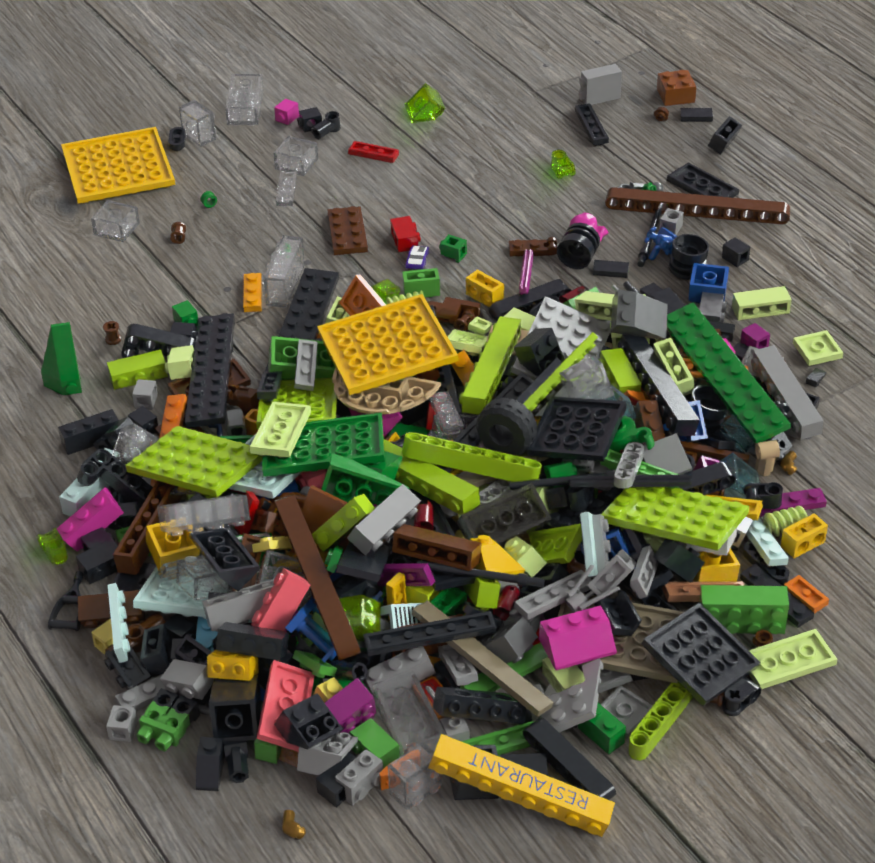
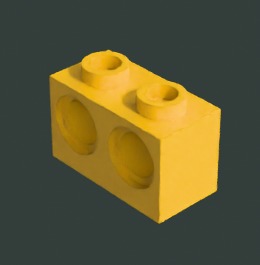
M476 270L466 277V295L490 307L493 303L504 299V283Z
M814 513L783 529L781 547L794 559L825 543L828 525Z
M214 650L207 656L208 678L250 681L254 675L258 674V657Z

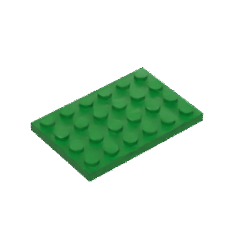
M382 413L306 422L290 458L263 455V477L327 469L332 453L352 459L360 464L385 462Z

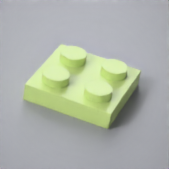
M827 330L793 339L794 346L808 366L843 358L842 350Z

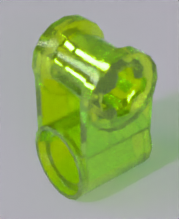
M563 150L552 152L551 168L557 178L562 179L563 176L567 175L574 176L576 174L575 165L566 152Z
M384 279L371 286L386 305L387 297H390L392 300L393 296H397L399 299L400 287L389 279Z
M56 527L43 535H36L40 548L45 552L52 564L59 565L67 561L68 555L65 542Z

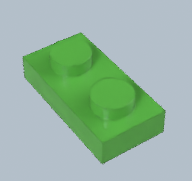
M299 650L294 652L293 659L300 662V667L313 670V675L324 678L325 675L335 676L337 668L327 662L324 663L316 655Z

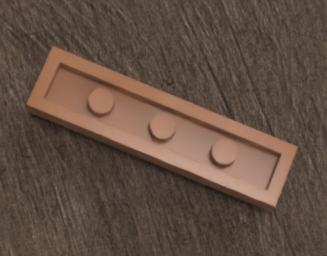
M743 581L668 582L662 586V590L668 602H699L701 585L744 586Z

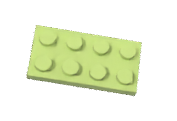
M454 329L448 336V339L456 352L465 350L468 355L478 356L480 352H483L488 336Z
M272 402L250 445V453L290 458L309 418L311 406Z
M816 629L748 650L761 662L759 667L749 675L753 682L762 689L837 664L836 656Z

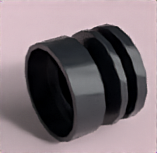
M574 223L569 226L557 247L559 260L565 266L577 270L587 267L600 245L598 232L593 227L584 223Z
M693 234L677 236L672 244L668 267L670 272L681 279L691 280L693 264H706L709 251L708 242L704 238Z
M700 385L693 389L689 402L700 400L706 432L714 433L717 429L721 428L729 409L710 385Z

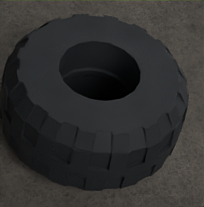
M500 398L492 400L484 407L477 418L476 429L478 436L484 446L493 451L515 456L521 455L526 452L537 435V423L532 412L524 404L514 399Z

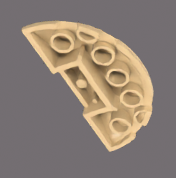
M336 368L332 378L334 383L333 389L337 398L347 407L366 414H391L411 409L428 400L441 386V382L406 377L403 381L397 380L377 388L349 395Z

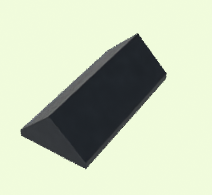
M230 528L189 533L190 539L217 575L239 592L259 571L260 566Z

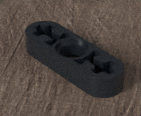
M748 541L745 543L744 557L752 565L757 564L779 584L784 586L789 580V570L784 565L765 566L761 564L764 559L752 542Z

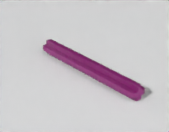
M526 249L523 255L519 282V293L521 295L523 293L528 294L534 256L531 249L529 251Z

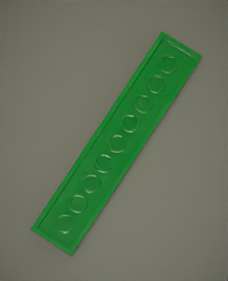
M694 303L667 314L668 332L755 444L764 442L791 428V423Z

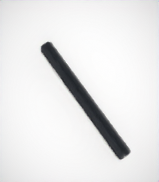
M571 475L569 477L570 487H616L614 485V475ZM636 475L631 487H690L692 477L691 475Z

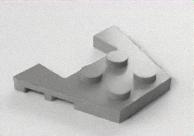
M600 658L582 665L585 677L583 683L573 685L564 691L554 693L548 697L554 702L553 706L541 714L540 717L546 719L558 732L595 718L599 698L597 690L598 685L601 684L600 672L603 670V663ZM540 683L534 686L544 694Z

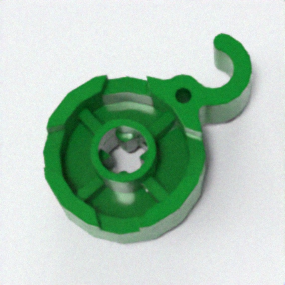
M623 416L610 449L620 453V450L625 449L628 443L637 442L642 444L645 442L647 449L651 450L655 445L651 429L648 427L636 428L632 418Z

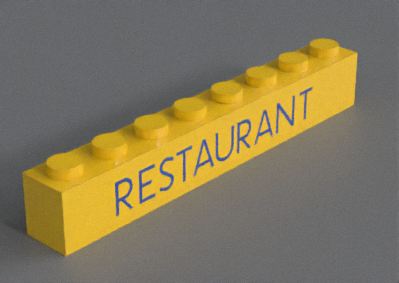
M441 734L428 767L439 774L447 775L457 779L459 782L470 784L482 791L500 796L504 800H510L527 809L538 811L547 817L558 819L570 826L578 827L600 837L603 836L609 826L615 802Z

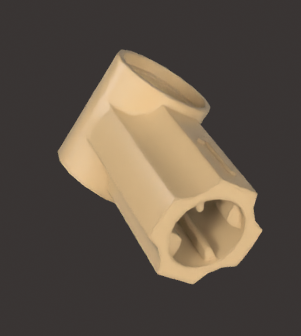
M777 440L756 443L755 452L757 460L755 470L757 474L769 476L773 471L775 458L780 456Z

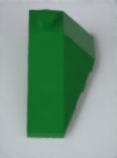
M70 322L51 324L44 361L41 367L44 386L63 396L82 393L81 377Z
M332 453L321 490L347 503L354 497L365 494L372 504L379 506L402 483L352 459Z

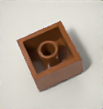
M688 70L658 73L657 91L665 106L695 103L696 85Z

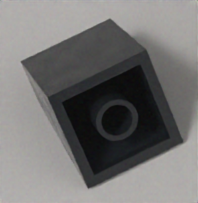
M254 675L250 681L214 678L209 700L214 738H223V742L256 740L260 722L261 699L258 675Z

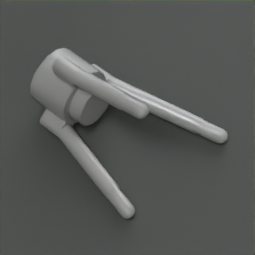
M590 565L575 586L567 592L569 597L565 599V602L573 612L582 611L588 606L615 593L620 587L617 586L589 601L587 599L595 594L593 591L586 595L581 591L577 593L578 588L594 568V565Z

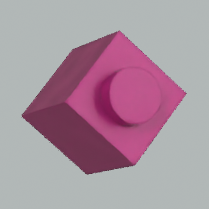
M284 99L274 107L275 121L289 125L299 117L297 102Z

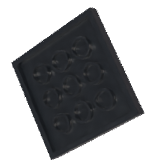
M551 396L537 426V435L530 447L527 448L528 456L604 462L626 411V401Z
M700 603L644 638L641 643L702 706L757 669L761 663Z

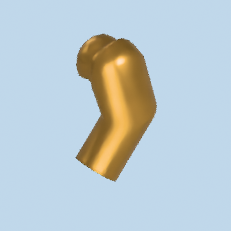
M789 451L780 462L782 469L787 471L789 475L797 471V467L794 466L793 462L797 458L794 451Z
M285 810L283 813V832L292 838L302 839L306 833L305 828L294 821L295 812L293 810Z

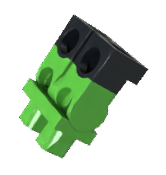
M160 688L144 716L142 715L139 719L138 741L148 744L151 738H155V746L164 752L171 745L177 747L180 742L179 739L184 736L188 726L200 716L198 702L181 695L178 697V694Z

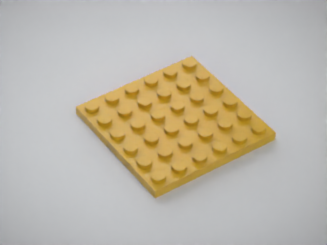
M156 127L61 144L77 203H87L89 201L103 200L109 197H119L125 194H134L175 185V179Z
M423 294L317 326L318 333L349 395L377 388L390 382L459 361L456 350Z

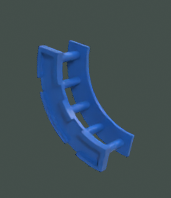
M336 569L335 573L330 576V579L334 582L345 574L337 573ZM381 590L368 599L370 602L361 612L355 608L347 612L354 618L350 624L352 629L372 606L376 608L382 602L383 598L381 595L383 592ZM312 596L285 628L290 633L294 630L297 632L301 631L326 653L321 659L325 663L327 659L332 661L337 654L328 633L309 614L312 611L320 615Z

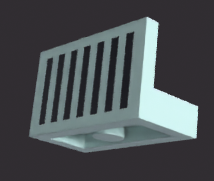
M422 603L390 604L378 607L379 616H390L391 629L420 623L412 615V610Z

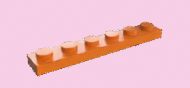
M185 394L167 396L159 439L169 433L174 427L183 426L188 399ZM151 479L150 485L154 487L157 480Z

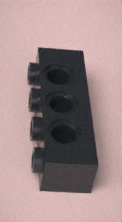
M438 686L433 703V709L443 717L524 724L527 708L508 693Z

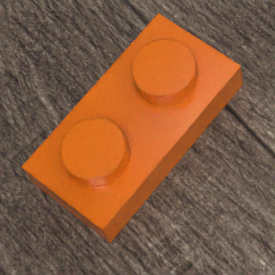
M800 575L784 584V586H787V590L811 609L814 614L829 603V598Z

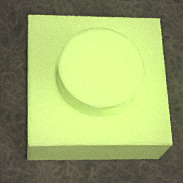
M476 317L469 323L468 330L475 334L486 335L493 323Z

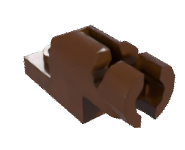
M446 297L443 303L427 302L429 306L433 305L439 323L454 324L457 319H460L462 312L465 310L471 311L476 317H480V303L450 297Z
M232 384L228 385L229 389H231L228 390L227 403L229 405L240 407L244 416L251 409H258V389Z

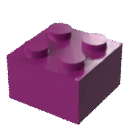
M358 678L325 702L342 726V732L348 734L368 719H373L376 714L374 697Z

